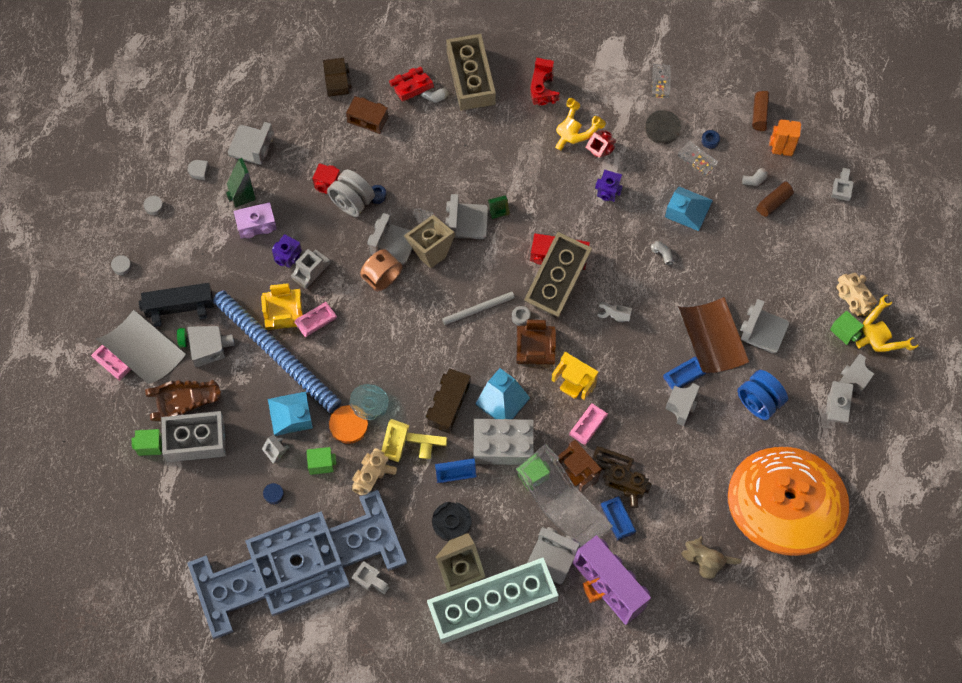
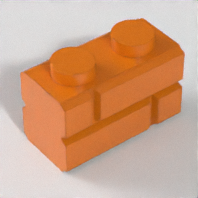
M781 119L778 126H774L769 141L773 154L781 155L783 153L786 156L794 154L800 138V122H789V120Z

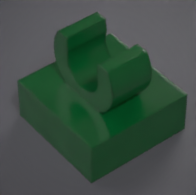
M506 195L488 200L492 219L510 215Z

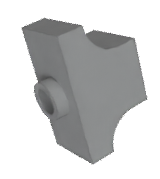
M307 249L296 261V268L291 278L304 289H307L330 264V260L316 249L313 252Z
M861 354L858 355L851 366L846 365L841 373L843 377L839 381L853 384L852 391L859 395L874 375L873 372L866 368V357Z
M832 382L826 406L827 421L848 423L853 384Z
M692 383L688 388L674 386L667 402L666 410L676 415L677 424L684 426L689 412L694 413L698 403L694 400L699 390V385Z

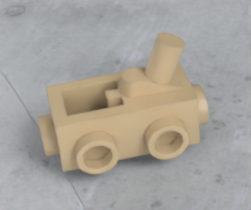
M855 272L840 276L838 278L839 284L836 288L839 290L840 298L846 300L850 305L849 309L853 314L866 316L873 311V306L877 300L864 284L867 278L864 275L859 277Z
M374 449L371 454L367 453L361 462L363 464L361 471L357 470L353 476L352 490L359 495L368 494L378 478L382 479L385 473L395 475L397 467L387 466L388 457L381 450Z

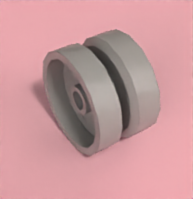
M348 169L344 170L339 175L338 181H334L327 189L331 200L342 211L354 217H357L364 210V205H368L375 197L373 189L366 180Z

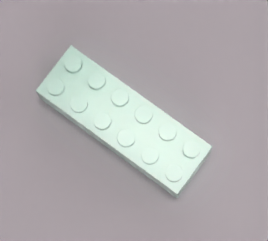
M540 558L429 599L427 603L441 643L444 644L557 602L558 593L544 558Z

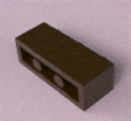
M449 368L447 374L444 373L440 381L442 386L440 391L436 390L433 397L435 403L432 408L429 407L426 418L428 419V426L450 434L471 384V376Z

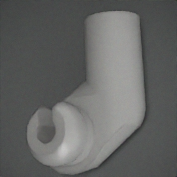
M446 88L438 89L434 92L427 90L421 93L422 97L433 103L443 101L449 95Z
M760 168L753 176L743 175L742 184L759 186L767 179L768 172L764 168Z
M655 241L651 245L652 252H660L663 255L665 265L674 263L671 249L661 241Z

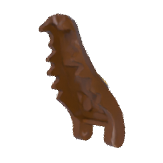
M180 380L170 381L154 388L145 389L146 397L156 398L158 412L150 414V420L161 422V417L184 415L202 405L219 401L221 398L220 387L215 380L202 383L189 380L186 382Z

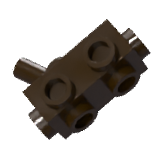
M611 465L610 468L606 467L603 478L606 479L605 486L624 492L625 496L630 497L631 508L639 507L638 498L642 499L644 493L648 494L652 485L644 474L629 472L625 467L619 465Z

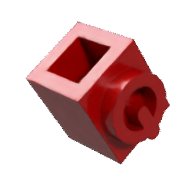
M319 163L312 178L315 189L321 193L328 194V187L334 181H338L340 169L332 165L327 166Z

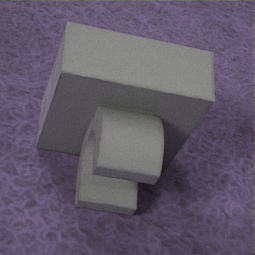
M274 435L267 438L262 448L273 464L280 461L282 455L289 448L288 445L283 447L281 444L283 439L276 438Z

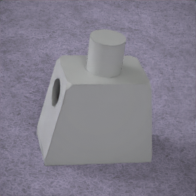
M218 326L188 327L191 356L195 368L223 359L225 357L224 347L234 346L233 334L222 336Z

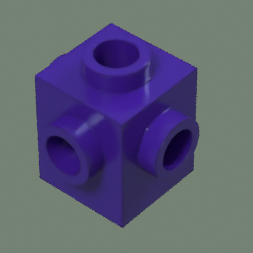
M604 169L602 178H598L596 182L597 197L604 201L614 202L616 195L620 196L623 185H620L622 174Z
M285 234L272 248L274 261L278 265H285L288 268L293 263H296L302 252L300 242Z

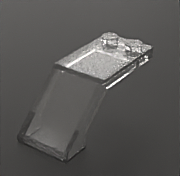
M547 444L516 468L517 473L541 510L565 536L576 539L577 543H579V548L596 535L601 539L613 528L610 522L574 486L560 464L559 457Z

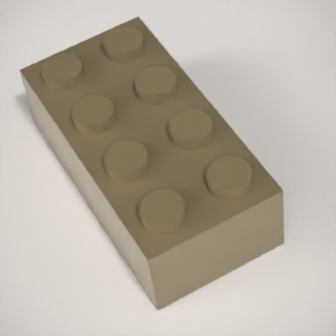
M477 34L447 39V55L460 111L495 105L496 92L482 35Z
M557 232L524 302L559 319L592 248Z

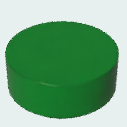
M179 328L177 330V343L179 347H187L188 345L186 328Z

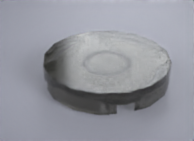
M666 110L656 111L647 118L645 131L653 142L669 144L679 137L681 121L672 112Z

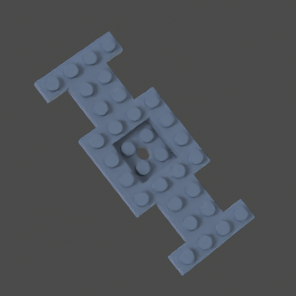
M376 490L359 497L366 515L328 529L321 511L245 540L251 559L219 572L213 573L207 555L188 562L187 564L213 639L233 632L228 612L266 598L272 616L281 614L349 587L350 585L343 568L381 553L388 571L406 565L407 561L379 491ZM293 557H301L302 563L300 565L293 566L291 564Z

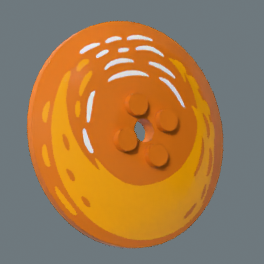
M772 447L760 450L742 461L730 480L728 504L736 525L752 542L771 552L790 556L818 552L838 538L847 522L849 498L843 481L828 463L805 450L792 447ZM791 492L795 495V498L789 499L785 496V493Z

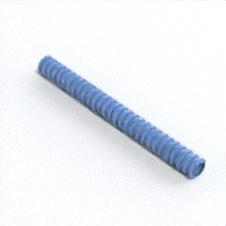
M224 290L215 295L213 303L218 308H221V311L225 312V315L229 316L238 327H241V330L245 331V334L249 335L258 346H261V349L265 350V353L269 354L286 373H290V376L294 377V380L298 381V384L302 385V388L306 389L307 393L315 397V400L319 401V404L323 405L327 412L331 413L338 409L341 400L337 399V396L333 395V392L328 387L320 383V380L316 379V376L312 375V372L308 371V368L304 367L294 355H291V352L287 351L285 347L283 348V345L279 344V341L275 340V337L271 336L258 321H255V318L251 317L238 302H235Z

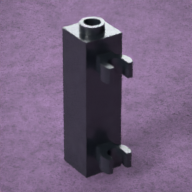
M210 283L141 293V300L138 301L140 311L144 312L146 318L151 317L154 327L162 326L161 315L197 310L199 319L205 320L207 319L206 309L214 308Z

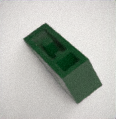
M243 158L238 159L227 182L228 191L225 192L229 202L233 201L235 208L256 200L250 175Z

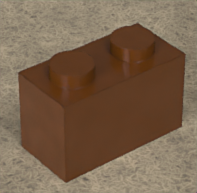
M354 96L346 112L347 123L380 134L389 117L388 107L381 103L371 102L364 97Z

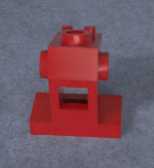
M536 57L530 87L533 105L543 106L548 104V102L556 104V101H559L560 92L550 91L544 86L547 80L553 81L554 61Z

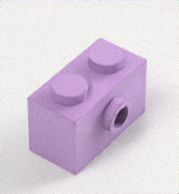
M270 202L234 211L241 239L252 238L254 235L262 233L269 234L277 230Z

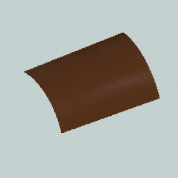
M725 297L694 307L678 306L702 372L715 373L726 371L749 362Z

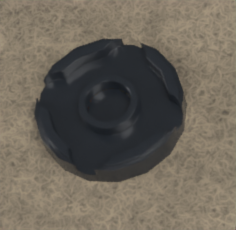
M457 502L441 504L432 516V527L435 534L445 541L469 533L472 525L470 512L464 505Z

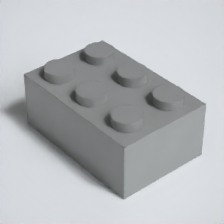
M221 411L161 417L162 453L166 462L226 456L225 421Z
M474 419L475 464L525 465L532 461L533 420Z

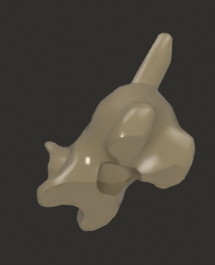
M703 536L693 541H687L685 545L688 550H684L681 553L687 561L698 563L700 565V575L707 579L715 578L716 574L726 563L736 565L742 562L739 558L724 556L719 551L706 547L702 542Z

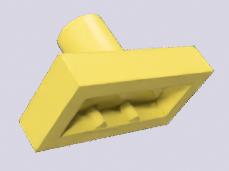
M393 419L388 422L381 451L384 452L388 459L399 462L409 425Z
M407 433L406 441L421 444L419 458L431 459L432 445L447 447L448 439L447 437Z

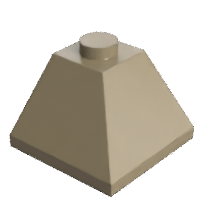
M432 215L404 235V237L420 260L432 268L446 258L455 233L436 216Z
M469 533L449 540L436 556L447 592L485 578L475 543Z

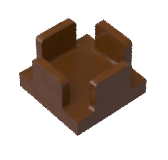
M527 320L526 326H517L516 364L555 365V326H546V320Z
M576 440L572 441L569 447L556 457L555 463L558 466L564 462L568 467L562 472V476L573 488L579 485V491L583 492L590 485L594 486L599 482L601 468Z

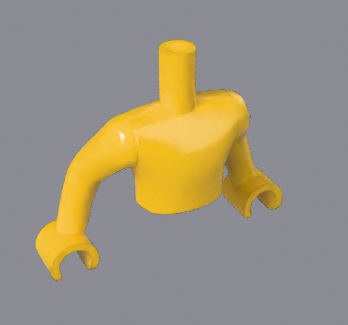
M569 98L566 103L570 108L567 118L556 129L557 133L561 136L556 145V148L562 151L567 142L575 144L591 138L594 132L598 129H603L606 125L603 119L599 116H594L592 127L586 132L578 134L582 124L573 118L576 110L580 108V103L573 98Z
M887 294L879 299V305L863 322L862 331L865 337L858 340L856 346L862 348L870 343L875 352H887L902 348L914 350L919 346V344L916 346L911 345L910 341L914 337L907 341L885 344L892 338L889 328L883 321L872 324L883 309L892 304V302L886 303L884 301V298L888 296Z

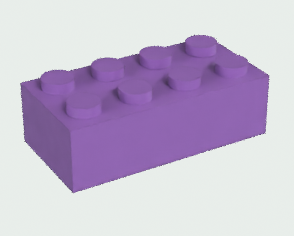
M596 535L578 549L573 565L587 581L591 582V580L601 577L591 585L598 594L602 592L606 594L602 598L625 625L645 610L651 599L649 591L636 581L635 575L622 565L621 559L609 550L608 544Z

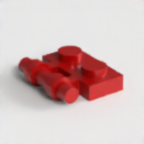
M421 66L416 69H409V72L403 75L398 74L394 76V79L389 80L390 86H395V93L402 102L434 88L433 81L423 72Z

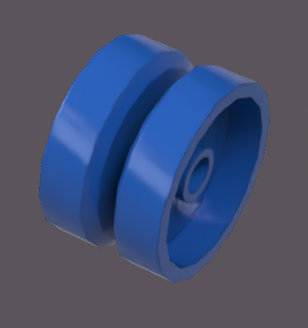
M757 370L750 377L749 381H745L737 390L738 396L745 407L752 414L763 420L771 418L775 414L776 409H780L788 401L787 392L781 383L764 370Z

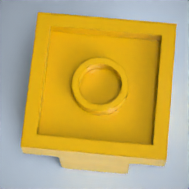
M289 284L271 285V292L262 293L263 296H261L265 329L274 330L297 327L294 322L303 315L300 289L291 290Z
M565 352L561 357L559 365L552 373V381L556 382L560 374H562L565 381L560 386V390L574 399L582 391L581 399L585 400L596 387L599 372Z

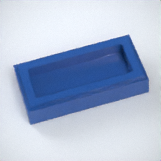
M695 356L665 373L663 378L673 390L674 386L682 388L706 373L702 372L698 359Z
M475 459L435 464L437 483L477 477Z
M619 496L601 503L602 510L617 541L636 533Z

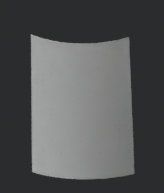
M134 310L112 332L100 338H95L148 384L154 383L167 375L186 355Z

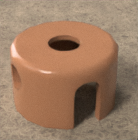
M383 249L374 253L364 263L360 274L378 292L387 288L397 279L401 273L402 264L388 250Z

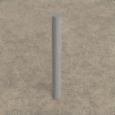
M509 292L442 318L443 323L447 325L515 298L514 294Z

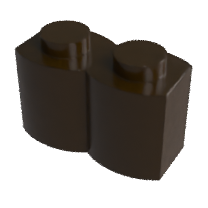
M344 57L323 60L327 96L348 95V89H351L352 86L351 79L347 78L346 75L349 73V65L345 63Z

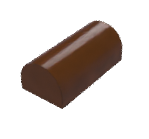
M759 91L754 96L752 127L758 131L767 130L768 91Z
M787 181L783 182L758 204L756 210L762 216L767 217L794 194L792 186Z

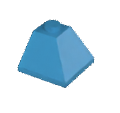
M678 187L667 206L665 218L699 231L713 200Z
M499 368L487 382L476 405L494 419H514L530 400V397L516 379Z
M306 392L268 399L274 436L313 428Z

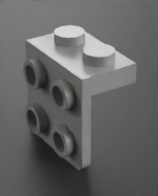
M264 122L261 130L244 125L238 126L229 147L228 155L262 165L264 157L267 156L269 145L274 139L271 123Z
M451 194V200L447 201L446 212H450L449 218L446 217L445 225L454 231V238L485 239L487 231V205L458 203V194Z
M383 213L381 219H377L375 223L376 230L374 234H371L367 244L370 248V254L373 255L379 250L386 249L402 265H405L411 254L412 247L404 235L410 232V230L392 225L390 215Z
M757 299L756 304H751L748 310L749 320H744L740 331H743L741 340L768 352L777 353L789 322L763 311L764 301Z
M542 527L538 541L527 563L544 558L552 581L561 585L572 565L579 548V543L573 537L559 535L558 531L553 528L547 527L546 529Z

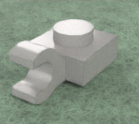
M843 168L840 173V179L835 178L832 198L850 201L854 183L853 181H848L850 169Z
M605 302L600 303L599 307L604 308L606 312H598L597 316L599 318H606L611 315V318H614L616 321L629 322L632 308L617 304L612 306Z
M364 561L352 576L353 581L367 590L374 586L385 595L389 589L388 584L378 578L381 575L380 571Z

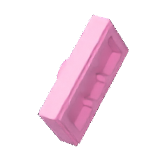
M327 302L297 318L294 323L303 335L307 337L334 321L337 316Z
M103 345L91 355L94 360L119 381L131 370Z
M591 403L569 435L586 446L604 422L608 413Z

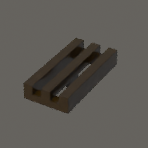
M600 446L596 447L592 458L602 470H606V467L610 468V465H619L625 467L630 472L634 462V458ZM598 453L627 462L628 465L598 455Z

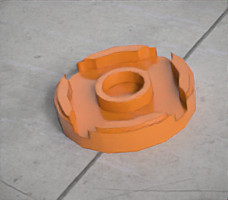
M346 405L336 409L331 414L329 429L336 440L345 444H351L364 437L368 429V420L364 411L359 407Z

